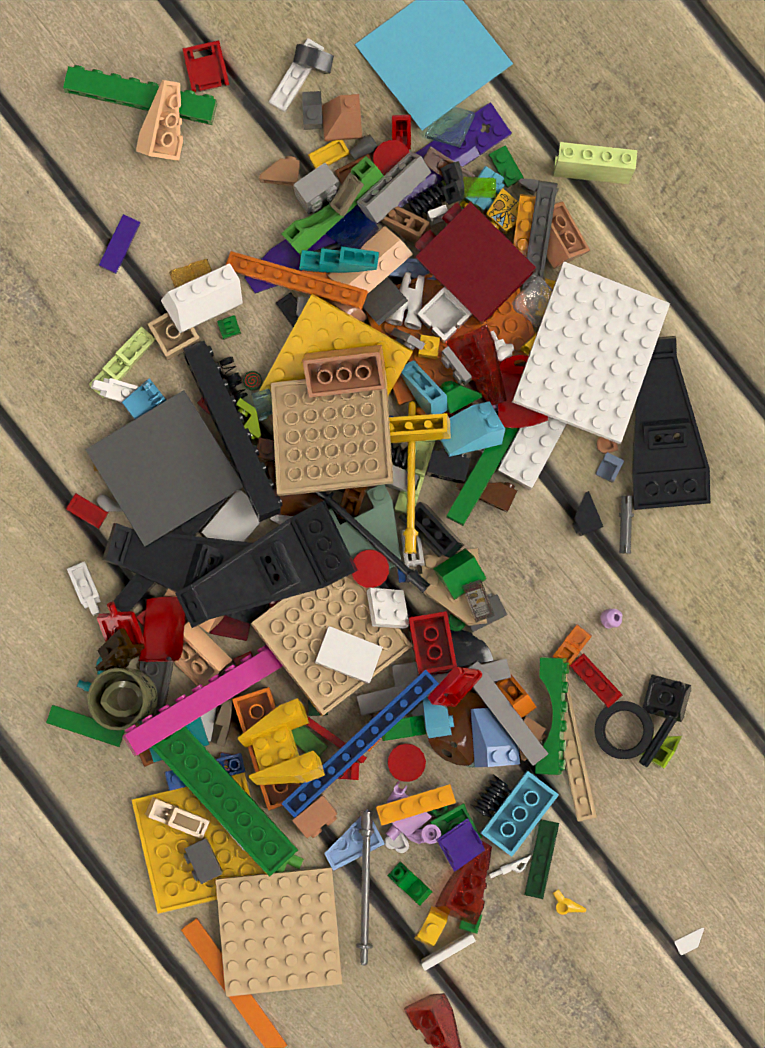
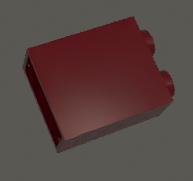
M457 202L441 218L447 226L438 235L430 229L416 242L414 246L420 251L416 259L482 325L536 271V267L471 202L465 208Z

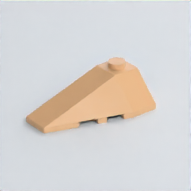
M162 80L140 130L136 147L137 152L153 157L179 160L183 144V136L180 135L182 118L179 117V107L181 106L180 83Z

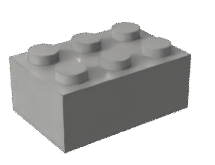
M323 163L293 184L295 197L308 215L320 211L323 208L322 205L326 202L330 203L339 190V181L326 163Z

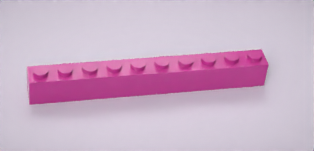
M265 645L257 650L259 654L252 657L250 654L241 660L242 664L238 667L232 665L224 670L226 674L219 677L217 674L208 680L210 684L205 687L200 684L192 689L193 694L186 697L184 694L175 700L177 704L172 707L167 704L158 710L160 714L153 717L151 714L142 720L143 724L139 727H136L135 724L125 730L127 734L123 736V739L135 757L283 667V665L269 647Z

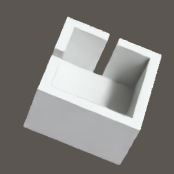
M446 287L417 313V317L428 329L431 326L433 327L432 333L436 337H440V341L443 344L472 315Z

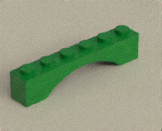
M540 657L539 677L549 692L552 702L553 719L549 736L543 745L548 755L536 763L535 774L560 775L565 770L566 762L563 759V751L566 750V740L563 739L564 732L567 730V721L564 720V714L568 710V702L565 701V693H568L569 684L566 682V674L569 673L567 658Z

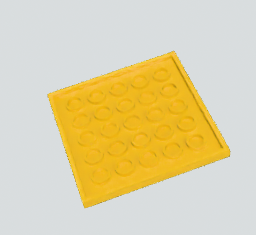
M311 294L258 394L272 401L271 383L306 379L303 359L306 353L382 345L387 395H389L413 350Z
M245 772L232 775L250 796ZM188 787L132 799L158 914L217 900L215 879L266 874ZM152 797L210 821L203 839H208L223 871L222 875L203 884L200 881L196 882L192 874L194 868L191 863H187L183 853L186 852V847L203 839L147 817L145 813Z

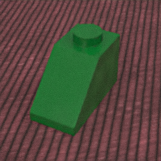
M453 381L443 382L439 386L447 395L446 412L450 414L482 397L481 393Z
M423 715L402 718L382 737V740L388 741L425 735Z

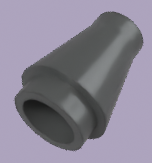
M369 134L364 136L349 152L357 160L374 152L378 145Z

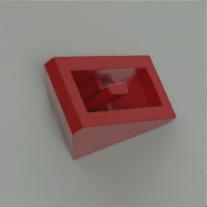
M392 115V140L404 143L409 150L411 149V115Z

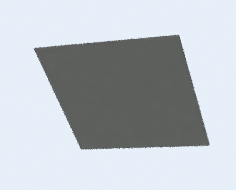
M185 390L85 449L144 546L149 545L243 487L238 475Z

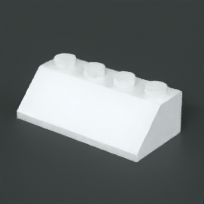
M227 264L167 292L161 302L178 331L182 333L241 305L243 301L240 279L231 264Z

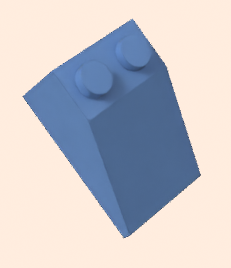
M489 708L471 709L475 767L519 765V747Z

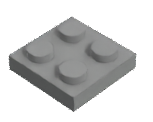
M449 346L442 350V363L447 369L450 367L453 370L454 379L459 384L462 382L465 386L471 381L472 376Z

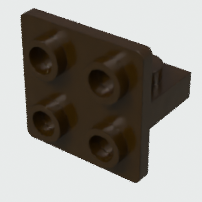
M119 629L97 650L102 661L95 668L97 671L126 668L132 659L140 655L145 646L144 644L133 645L126 630Z

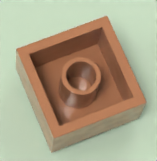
M323 794L292 821L306 838L310 836L315 838L322 832L321 827L324 824L329 826L337 819L335 815L338 812Z

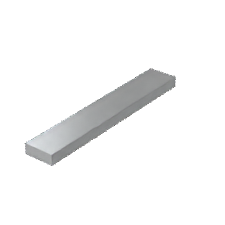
M477 661L469 668L479 669L482 672V677L473 688L528 761L534 766L548 755L547 751Z

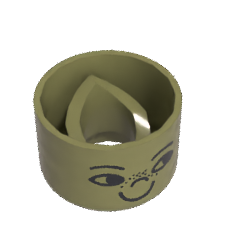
M115 668L102 672L94 679L88 692V707L92 717L101 726L110 730H126L134 724L136 727H139L143 724L142 720L155 713L158 702L157 690L153 681L142 671L131 668ZM124 687L133 689L138 696L136 705L126 711L121 709L117 702V695Z

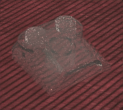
M536 276L514 298L512 302L513 308L539 329L553 290L540 276Z

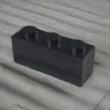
M419 502L415 506V525L444 556L449 558L454 556L464 546V543L427 504Z

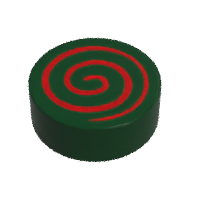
M256 371L247 372L243 378L244 386L251 391L258 390L262 385L261 375Z

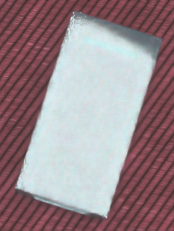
M270 389L252 393L259 421L269 419L268 416L273 414Z

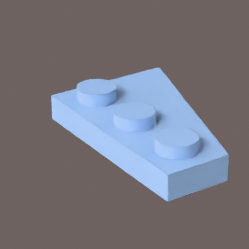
M361 816L324 853L333 871L362 856L363 836L359 833ZM374 821V833L370 837V852L385 844Z

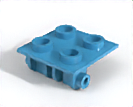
M149 378L121 403L132 417L137 419L167 400Z

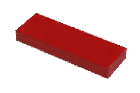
M584 653L570 665V668L608 708L623 696Z

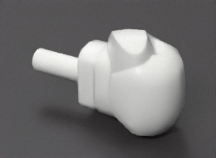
M494 331L489 332L494 341L491 346L496 360L503 361L511 357L512 351H514L513 344H506L503 339L498 340Z

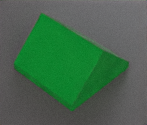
M466 548L433 568L454 600L465 594V590L470 589V586H477L476 584L479 585L487 579L475 556Z

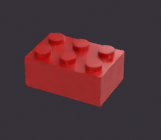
M447 611L410 617L408 619L418 676L425 670L431 675L449 673L454 667H457Z

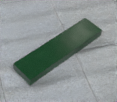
M540 819L524 892L525 896L539 899L544 898L559 823Z

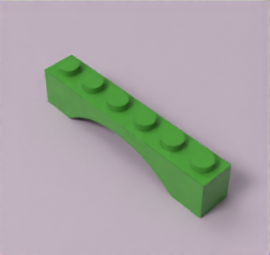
M367 156L354 166L350 172L364 186L347 213L383 177L377 166ZM329 203L317 213L294 221L281 234L301 255L302 250L307 251L344 216L339 215Z

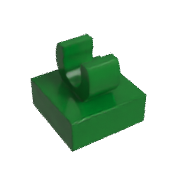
M235 315L217 321L223 340L241 334Z

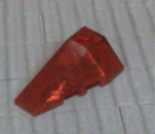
M487 324L446 341L449 348L472 376L473 381L477 384V390L487 402L490 401L492 406L505 402L507 399L495 342Z
M482 841V845L485 851L453 872L435 905L436 908L447 915L473 925L477 924L484 909V890L487 889L486 875L491 859L492 846Z
M445 993L431 994L404 1008L416 1031L419 1029L425 1036L424 1041L427 1045L431 1044L433 1048H462L454 1012Z

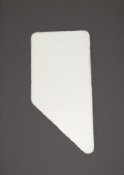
M704 928L675 941L680 955L699 946Z

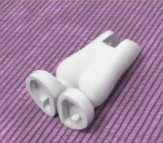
M405 272L399 290L408 301L387 318L386 322L401 326L404 311L407 309L408 312L404 325L410 329L420 330L422 323L417 318V313L422 308L425 276L418 275L416 287L413 289L409 288L412 273Z

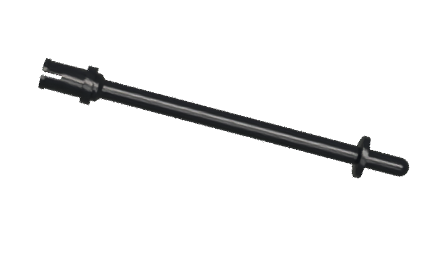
M325 491L314 492L405 574L408 583L411 582L421 593L431 585L418 574L419 571L417 569H410L331 498L334 495L333 492L329 495Z

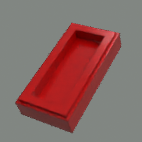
M75 493L66 508L69 512L100 529L109 512L104 511Z

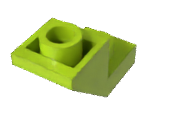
M240 398L236 403V406L239 408L237 411H240L245 417L251 416L244 425V428L249 429L252 440H255V438L259 440V438H262L257 410Z

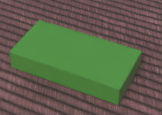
M304 725L291 730L295 744L305 753L314 751L320 757L328 747Z

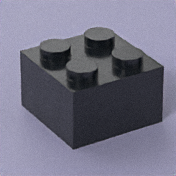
M437 448V450L432 451L427 476L455 483H465L470 458H467V454L464 453L449 457L445 449Z

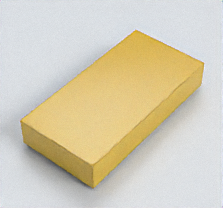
M335 140L308 154V157L316 169L323 163L330 166L350 155V152L343 140Z

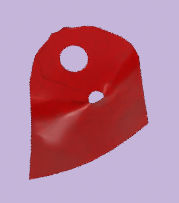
M513 355L504 359L497 368L498 417L503 426L507 428L530 427L548 421V416L512 402L525 365L516 366L514 362L516 360L527 362L529 356Z
M167 596L147 599L143 633L145 648L141 651L138 661L166 662L179 661L181 658L185 613L177 597Z

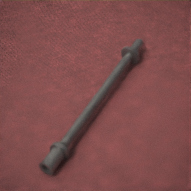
M361 811V828H359V833L363 836L361 943H357L356 948H361L360 963L362 966L368 964V949L373 948V944L368 943L370 837L374 833L373 811Z

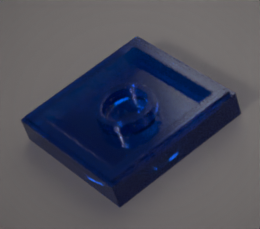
M353 208L326 234L341 247L361 249L379 227L356 208Z

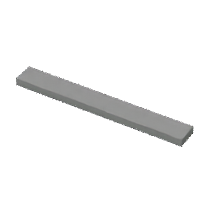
M507 659L481 665L493 682L511 678ZM449 673L433 678L440 684ZM411 683L357 696L361 715L383 710Z

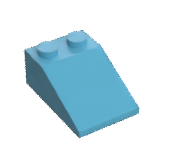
M489 401L472 405L450 417L451 439L440 440L450 457L501 445L505 427Z

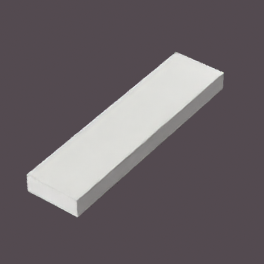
M309 38L304 43L306 46L321 51L324 50V47ZM292 63L269 100V104L286 112L312 68H304L296 63Z

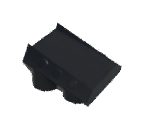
M652 674L643 708L649 714L664 718L671 715L678 722H682L691 693V685Z

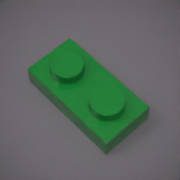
M506 145L489 154L499 175L504 177L503 182L507 188L518 183L520 179H524Z

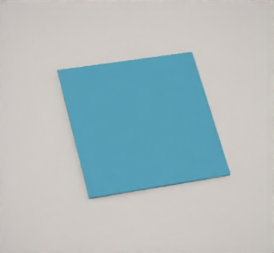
M415 0L355 44L422 131L513 65L512 61L463 0Z

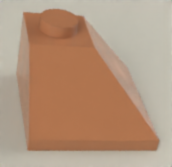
M359 94L340 95L322 105L324 141L362 139Z

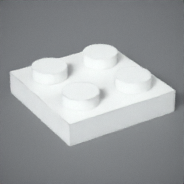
M369 588L367 590L372 626L404 629L409 626L403 590Z

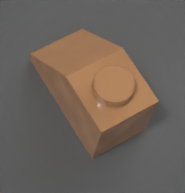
M286 156L285 159L280 158L260 174V183L294 186L293 184L299 179L300 160H296L297 158L292 156Z

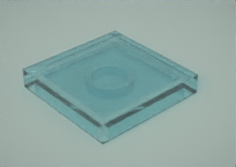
M454 107L429 125L425 136L428 139L461 147L475 114L472 111Z

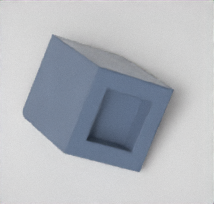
M607 452L596 475L613 483L624 460Z

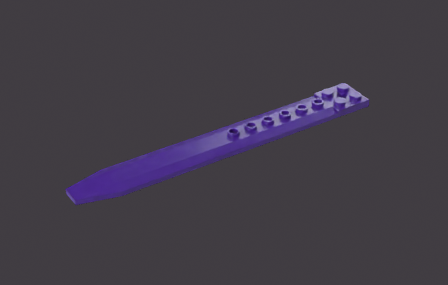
M490 102L457 126L417 151L416 154L423 158L431 146L454 162L459 161L460 166L464 167L511 136L512 132ZM482 125H489L490 132H481ZM429 169L431 173L426 179L417 185L411 194L401 200L398 206L404 207L408 204L407 200L412 201L413 196L419 197V192L425 193L426 188L431 189L432 184L437 185L438 181H443L444 178ZM357 204L307 251H314L353 236L356 239L378 223L368 219ZM285 239L271 248L261 260L299 270L301 255ZM245 276V280L255 294L278 286Z

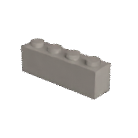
M410 151L357 201V204L368 219L378 223L393 208L397 207L401 200L411 194L413 189L423 182L431 171L420 155Z

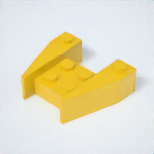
M298 698L279 705L238 737V740L245 748L253 745L260 771L249 775V778L256 785L304 783L325 776L320 757L314 751L300 756L298 754L291 730L309 723L305 707Z

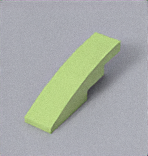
M141 326L92 381L98 380L103 382L104 378L120 381L156 339ZM93 389L96 393L100 395V391Z
M435 440L415 441V474L419 476L415 486V506ZM400 491L395 512H405L407 514L406 492Z

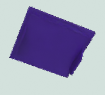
M468 818L436 839L454 872L485 851L481 839Z

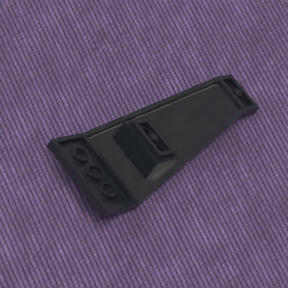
M322 501L289 518L208 574L175 594L191 627L194 628L213 618L325 588L358 570L325 501ZM268 556L271 557V562H268ZM276 574H279V580L276 579Z

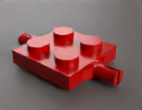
M115 602L107 603L110 613H102L97 617L105 642L119 629H125L133 645H145V640L134 611L118 612Z

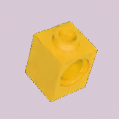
M421 335L420 341L424 342L425 345L422 350L419 349L418 357L437 359L440 337Z

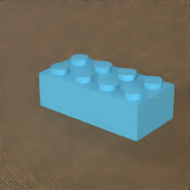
M526 770L480 833L512 857L559 794Z

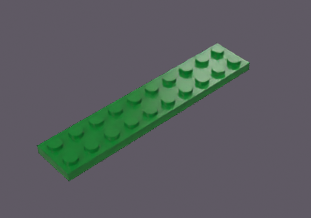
M186 726L151 746L269 877L299 850Z

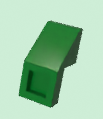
M401 861L387 875L419 906L433 892Z

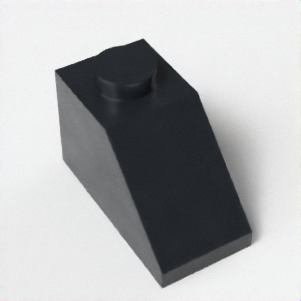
M589 491L583 495L574 516L575 522L572 523L576 534L579 533L580 536L604 527Z

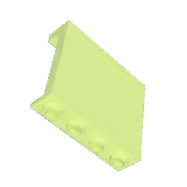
M560 142L559 155L555 157L553 176L629 184L636 169L637 150Z

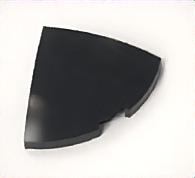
M450 630L457 667L473 665L477 661L479 663L494 661L490 649L483 640L478 639L469 631Z

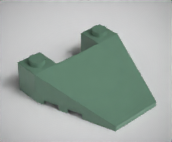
M378 485L366 491L374 509L355 517V519L401 560L393 501L385 485ZM332 508L329 509L352 559L364 550L378 551L348 522L340 525ZM387 559L389 569L396 567L391 561Z

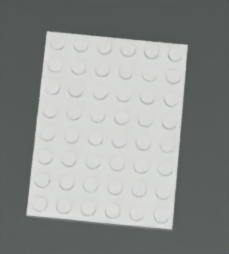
M563 262L512 402L620 444L670 303Z

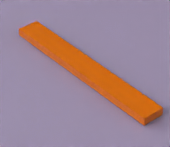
M230 251L226 265L231 264L237 274L309 295L313 294L317 297L361 310L368 291L362 288Z
M198 918L182 928L181 931L225 991L222 952ZM252 994L228 996L265 1048H285L287 1046L283 1037Z

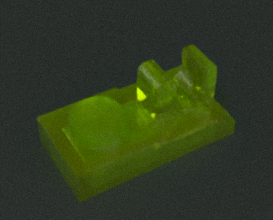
M463 177L464 198H496V178Z

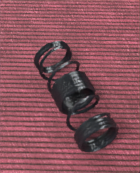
M227 357L219 361L222 369H229L225 374L236 367H222L233 363V357ZM239 372L231 375L224 374L228 386H233L230 391L239 392L234 395L235 401L248 396L247 392L240 394L246 389L232 391L234 387L242 383Z

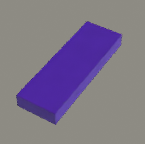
M124 214L122 215L99 263L100 267L117 274L141 222Z

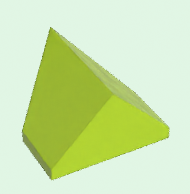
M667 736L652 762L665 769L674 755L682 736Z

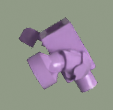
M398 781L387 803L409 797L405 794L407 785L404 789H400L398 787L400 781ZM427 812L392 822V826L385 833L394 841L402 832L410 841L417 844L425 842L434 844L437 842L436 839L441 837V831L436 825L430 824L423 829H419L432 817Z

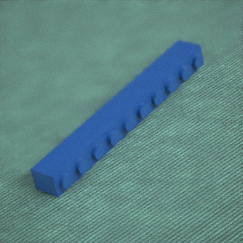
M427 670L421 673L322 765L325 776L304 782L281 804L295 818L438 686L439 683Z

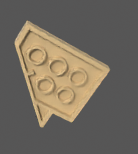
M478 548L469 549L468 551L475 556L480 565ZM436 554L424 555L423 574L419 575L431 585L423 593L468 626L487 623L486 616L475 619L466 593L454 600L433 570V568L449 559V557L444 555L438 557ZM477 593L469 594V599L477 598Z

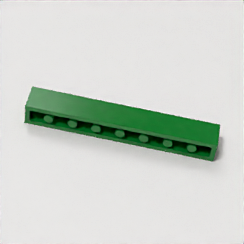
M74 65V67L68 66L63 85L65 93L145 111L150 110L160 87L155 82L148 81L147 83H142L139 79L133 77L124 79L121 75L115 73L106 75L101 70L92 69V71H89L79 65ZM191 90L180 91L181 106L179 107V117L185 120L213 125L217 108V100L214 99V96L209 94H203V96L196 95Z

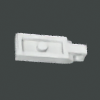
M104 378L103 382L94 380L91 385L92 389L100 391L101 396L118 402L125 400L139 387L112 378Z
M84 561L68 568L67 571L84 608L89 607L93 616L101 613L97 603L101 602L100 596L86 562Z

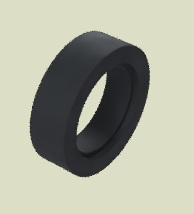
M618 701L609 708L606 706L600 712L595 722L594 732L598 745L606 754L617 759H632L646 751L653 739L654 726L650 715L643 707L629 701ZM620 711L632 712L640 719L643 725V735L640 742L633 748L626 750L614 747L608 741L605 732L609 718Z

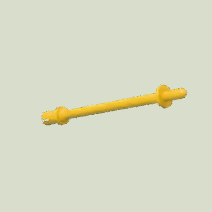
M413 401L408 403V416H416V404ZM415 441L408 442L407 528L403 531V536H405L404 553L406 554L417 553L416 536H418V532L415 529Z

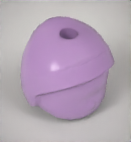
M607 609L602 612L600 619L605 628H616L621 625L623 615L617 609Z

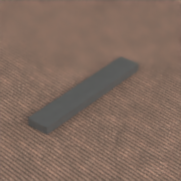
M538 180L527 259L536 267V271L522 284L521 293L537 296L541 294L558 183Z

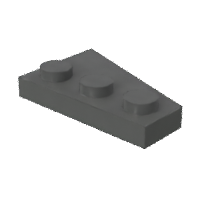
M141 661L140 671L153 681L157 690L158 702L156 710L166 706L174 661Z

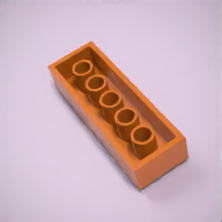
M270 687L232 699L243 733L277 708ZM253 745L248 747L255 772H259L260 769ZM302 784L260 785L267 809L271 810L283 806L281 803Z

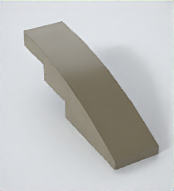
M234 696L220 704L222 706L215 723L223 726L216 744L225 747L231 726L232 699H234Z

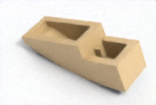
M152 797L145 813L149 818L203 839L210 822L205 818L155 797Z

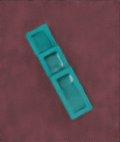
M341 247V251L322 248L321 253L302 250L299 270L330 273L377 270L379 252Z

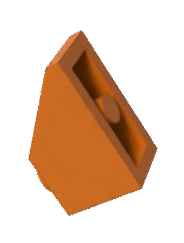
M512 675L511 678L499 680L495 683L521 718H524L537 708L527 692Z

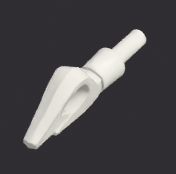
M532 855L500 867L499 870L489 874L490 878L500 874L505 875L512 870L521 873ZM520 863H524L521 869L517 868Z

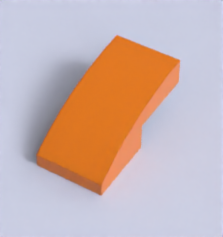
M576 624L553 654V657L567 658L570 666L592 635Z

